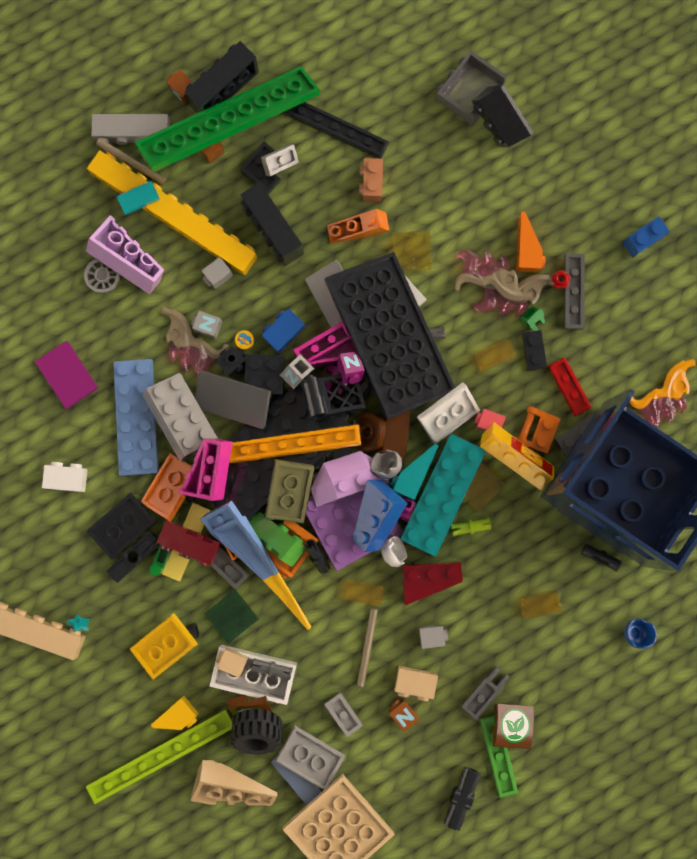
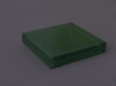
M236 589L204 613L228 644L259 620V617Z

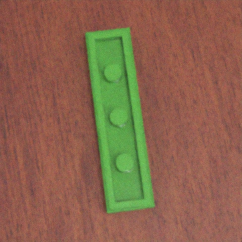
M495 715L480 718L498 797L518 794L508 749L493 747L492 726H495Z

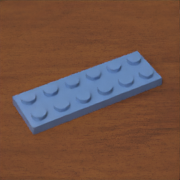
M153 360L114 362L119 476L156 474L159 472L156 419L143 398L146 388L154 385Z

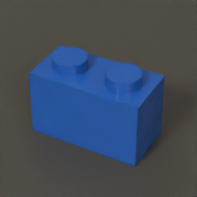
M657 217L630 235L623 242V245L632 258L664 238L670 231L661 218Z
M289 308L286 311H281L276 317L277 320L272 325L268 324L262 331L263 339L278 354L306 328L305 324Z

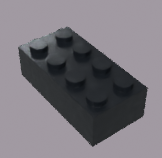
M241 41L233 44L223 57L215 60L214 65L210 69L204 70L199 79L187 86L185 94L190 107L196 113H199L232 98L259 73L256 56Z
M260 182L240 194L242 198L240 203L247 217L251 216L252 224L257 232H262L261 234L267 247L273 248V255L279 264L282 262L284 266H287L304 255L302 243Z

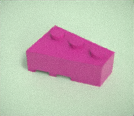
M343 322L294 349L296 357L301 355L312 367L337 363L339 354L355 352Z
M204 438L194 458L195 462L191 471H188L187 479L178 493L211 501L223 500L232 441Z

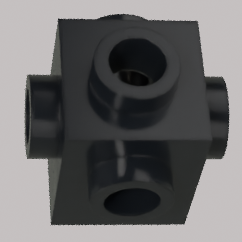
M226 347L220 353L216 363L231 378L235 373L239 374L245 369L246 360L244 358L246 354L240 348Z

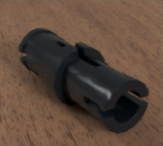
M310 539L306 541L307 545L304 544V548L309 554L310 561L316 565L321 574L327 573V568L330 570V565L325 559L324 552L320 551L315 540Z
M587 543L582 548L581 555L596 561L598 565L602 564L616 572L621 566V560L606 554L607 552L604 550L600 551Z

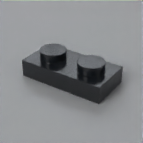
M542 330L522 333L527 371L547 368Z

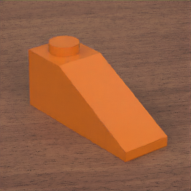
M521 212L518 217L516 272L539 273L542 267H545V256H542V247L526 213Z

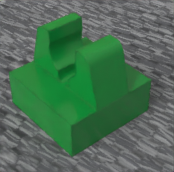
M532 306L519 320L531 330L537 331L538 328L535 326V323L537 321L541 324L545 323L544 312L541 308Z

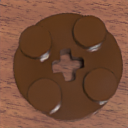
M372 413L361 414L358 421L355 420L352 424L359 425L361 445L355 447L365 452H372L382 448L386 433L385 420ZM370 428V434L368 436L366 435V431H369Z

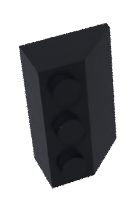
M504 85L488 86L471 100L474 105V111L481 115L485 128L491 131L494 136L493 140L498 146L510 147L534 134Z

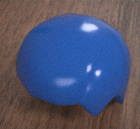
M636 618L630 620L625 626L624 637L632 647L645 649L652 647L656 642L657 632L652 623Z

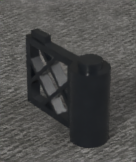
M314 375L306 376L300 382L309 419L315 421L331 415L365 409L366 405L359 382L355 383L351 390L342 384L341 375L323 378L314 377ZM332 382L337 385V388L332 393L326 389L325 383ZM339 387L349 393L345 400L335 395ZM353 395L358 398L360 405L353 406L347 400ZM332 398L342 403L340 408L331 410L330 401Z

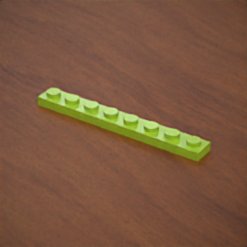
M225 709L88 784L86 789L94 804L231 730L232 718L229 712Z

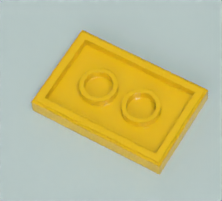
M174 613L132 646L130 651L154 680L198 645V643Z

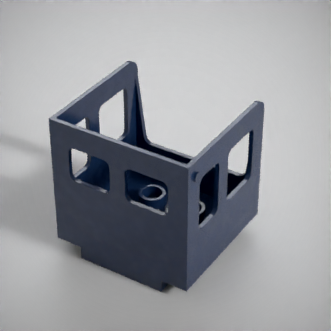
M629 389L602 403L555 473L554 479L547 485L540 497L555 506L559 512L641 566L679 572L697 545V515H693L697 509V455L629 410L626 406L635 392ZM684 529H694L678 553H668Z

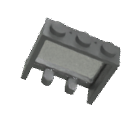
M470 51L467 56L464 55L460 59L457 69H453L449 73L446 83L440 84L436 90V101L464 119L472 127L481 115L474 111V105L471 100L488 86H505L507 75L473 51Z

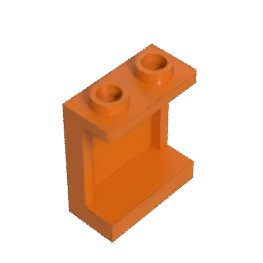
M283 522V525L289 529L287 533L292 537L295 534L304 541L302 543L303 546L304 544L307 545L306 541L310 539L315 540L316 543L318 542V538L296 522ZM265 548L275 567L278 568V572L284 578L288 576L292 578L308 556V552L305 550L292 567Z

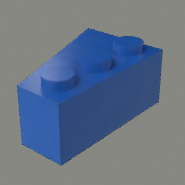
M367 480L352 540L365 552L380 551L408 504L383 480Z

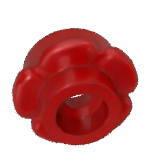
M563 270L557 271L551 278L553 286L558 289L566 288L571 280L570 275L566 274Z

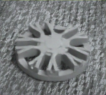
M94 259L87 265L84 279L88 287L93 291L108 293L116 288L120 281V274L114 270L108 271L110 267L106 265V268H104V263ZM100 262L101 267L97 269L94 264ZM88 275H94V278L88 280ZM110 279L115 280L113 284H111L109 281ZM104 283H108L109 288H106ZM99 284L103 285L102 289H97Z

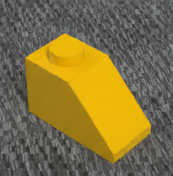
M183 696L156 719L151 726L153 728L182 730L186 726L189 729L197 721L195 717L199 713L187 698Z

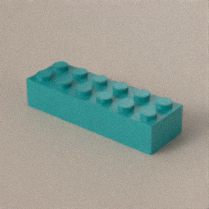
M453 434L450 435L400 540L436 557L486 450Z

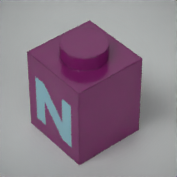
M357 351L339 354L337 366L343 384H355L362 381L365 370Z

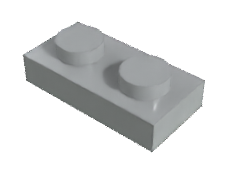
M289 144L261 157L266 176H272L299 163L294 144Z
M341 692L324 703L346 737L363 726Z

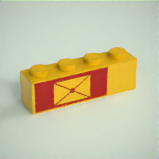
M495 422L482 434L480 447L539 490H542L554 479V466Z

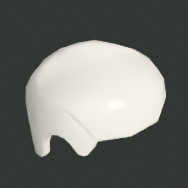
M398 536L387 539L382 546V557L392 567H399L405 564L403 561L407 558L406 548Z

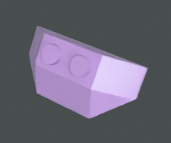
M359 451L323 463L310 490L316 507L364 492L367 480H383L386 484L390 482L388 479H383L374 474L371 470L373 458Z

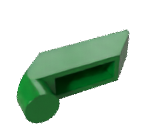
M159 547L153 565L150 567L151 575L158 576L163 573L171 552Z

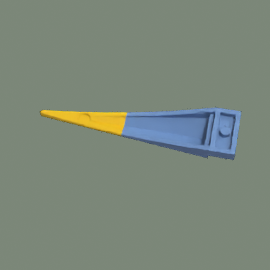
M232 501L205 514L201 520L211 535L257 574L292 611L304 627L310 630V623L246 516L241 515Z

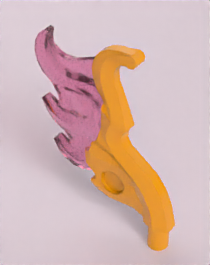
M683 360L674 365L666 374L661 389L656 388L641 400H635L632 396L629 401L630 405L633 408L639 409L646 417L647 422L656 428L664 416L668 417L667 423H670L675 416L677 407L681 408V414L687 408V401L683 393L689 394V383L685 375L687 368L696 365L695 360Z

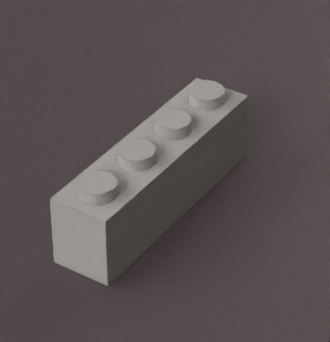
M92 114L91 136L96 143L100 138L108 144L127 145V143H135L142 138L169 127L170 119L167 114Z

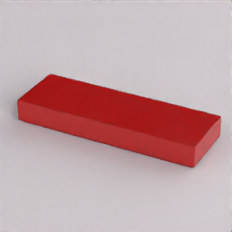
M566 357L547 366L574 417L592 408Z

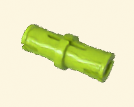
M489 517L475 521L470 519L464 523L451 524V530L460 529L453 531L452 535L453 537L467 533L472 535L478 531L491 530V524L482 525L489 523L490 519Z

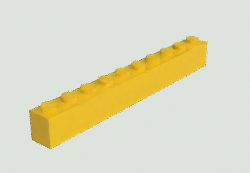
M99 150L87 167L92 176L120 194L147 183L145 176L139 172L137 174L133 173L130 166L124 162L118 163L115 161L116 158L109 152L105 154ZM153 182L160 200L142 209L216 258L220 257L225 264L245 276L257 259L256 250L248 244L245 246L239 242L240 239L235 235L230 234L229 236L224 233V229L218 224L212 225L209 223V219L203 214L199 213L197 215L194 213L193 208L188 204H180L171 193L165 194L162 192V188Z

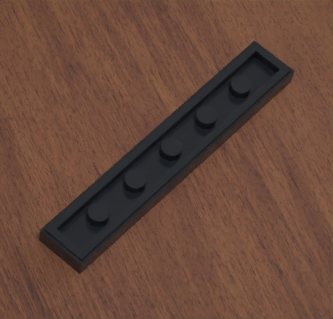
M306 102L282 112L286 116L378 159H382L389 145V141Z

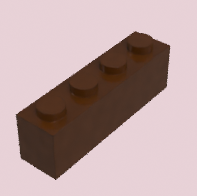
M411 411L386 420L383 414V419L386 421V433L383 447L378 450V453L384 454L387 449L397 452L402 458V466L405 463Z

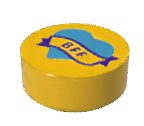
M243 330L236 334L235 343L241 350H248L254 345V337L249 331Z

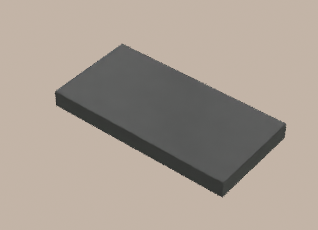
M202 370L198 376L195 400L202 411L263 429L266 425L271 391Z

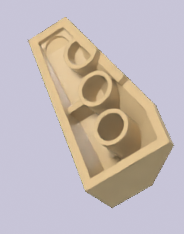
M202 760L196 775L190 801L209 805H216L217 801H228V805L245 802V804L250 806H272L277 798V792L222 763H217L213 760Z

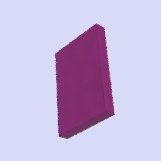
M65 341L35 361L65 409H69L99 389L68 341Z

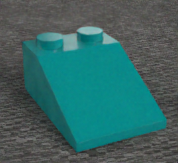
M434 444L400 472L398 476H394L390 484L393 487L392 490L400 496L415 500L438 445Z

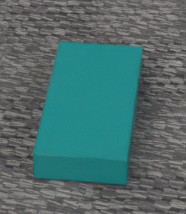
M152 181L116 196L125 215L160 200Z

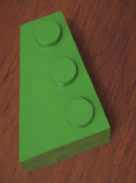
M257 513L249 523L259 540L269 551L276 554L281 561L293 567L305 551L302 545L304 541L295 534L293 537L287 533L289 529L283 524L277 525L273 522L274 519L265 518V513Z

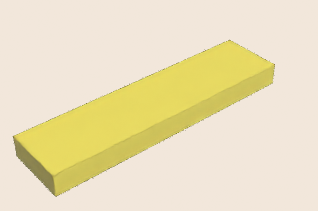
M192 503L183 527L202 533L205 525L201 518L211 512V510ZM172 549L162 574L180 582L190 559L179 556V552Z

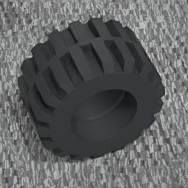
M249 709L238 712L232 719L231 745L236 750L247 754L260 755L274 752L281 745L282 720L277 714L263 709Z

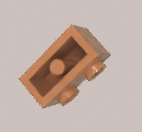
M364 158V165H360V176L364 177L363 183H360L359 195H363V202L381 203L383 159Z

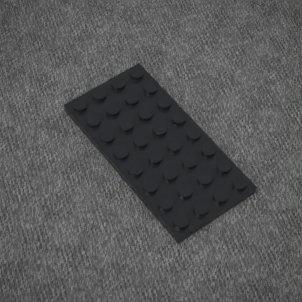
M395 252L325 277L324 281L355 351H357L361 358L367 378L386 420L440 399L455 388Z
M299 383L294 389L290 387L283 395H280L269 405L265 428L260 429L246 424L227 441H232L233 443L351 425L341 414L327 416L315 421L310 420ZM330 402L331 410L336 409ZM333 449L231 463L228 467L224 499L211 502L216 508H219L232 501L241 515H245L249 521L267 505L275 459L315 465Z

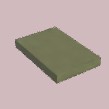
M275 459L265 518L304 523L314 465Z

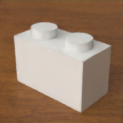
M51 462V465H44L42 488L85 492L88 469L82 468L81 464H70V467H63V463Z

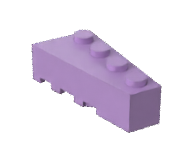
M110 215L89 238L86 252L150 294L160 283L164 269L148 253H144L140 248V244L136 240L133 241L126 234L127 231L122 226L119 227L115 223V219Z

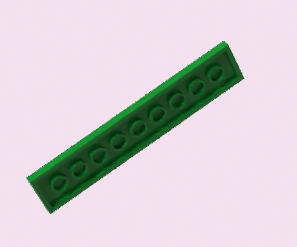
M300 66L135 142V146L154 173L319 96L320 89L303 67Z

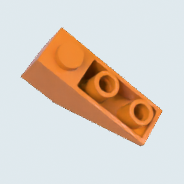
M378 209L327 225L331 244L371 237L390 231L386 212Z

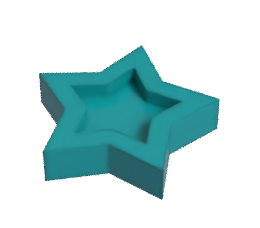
M76 614L74 619L67 620V624L73 627L74 632L79 630L88 631L89 627L87 624L90 619L82 618Z

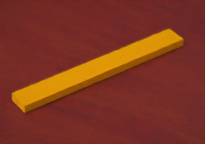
M359 425L233 442L229 464L361 445Z

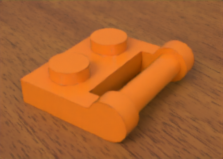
M528 406L526 411L528 414L520 435L516 439L533 450L548 454L561 418ZM537 416L539 420L532 439L529 441L526 438L534 417Z

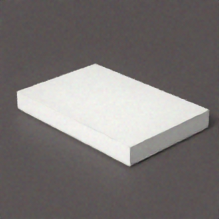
M462 382L417 416L433 444H437L477 414L480 409L469 389Z

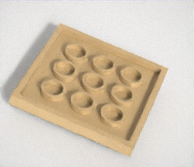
M341 774L283 826V831L308 859H368L395 835L394 831L344 774Z

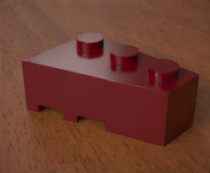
M165 521L157 543L161 544L160 548L169 552L173 549L179 552V556L187 559L192 557L197 560V563L204 566L214 564L222 544L216 539L171 521Z
M444 562L402 565L405 606L462 583V563Z

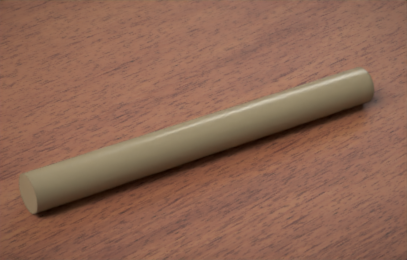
M98 139L96 145L161 185L166 181V178L156 172L153 173L150 168L102 139Z
M370 608L357 686L364 687L378 613V609Z

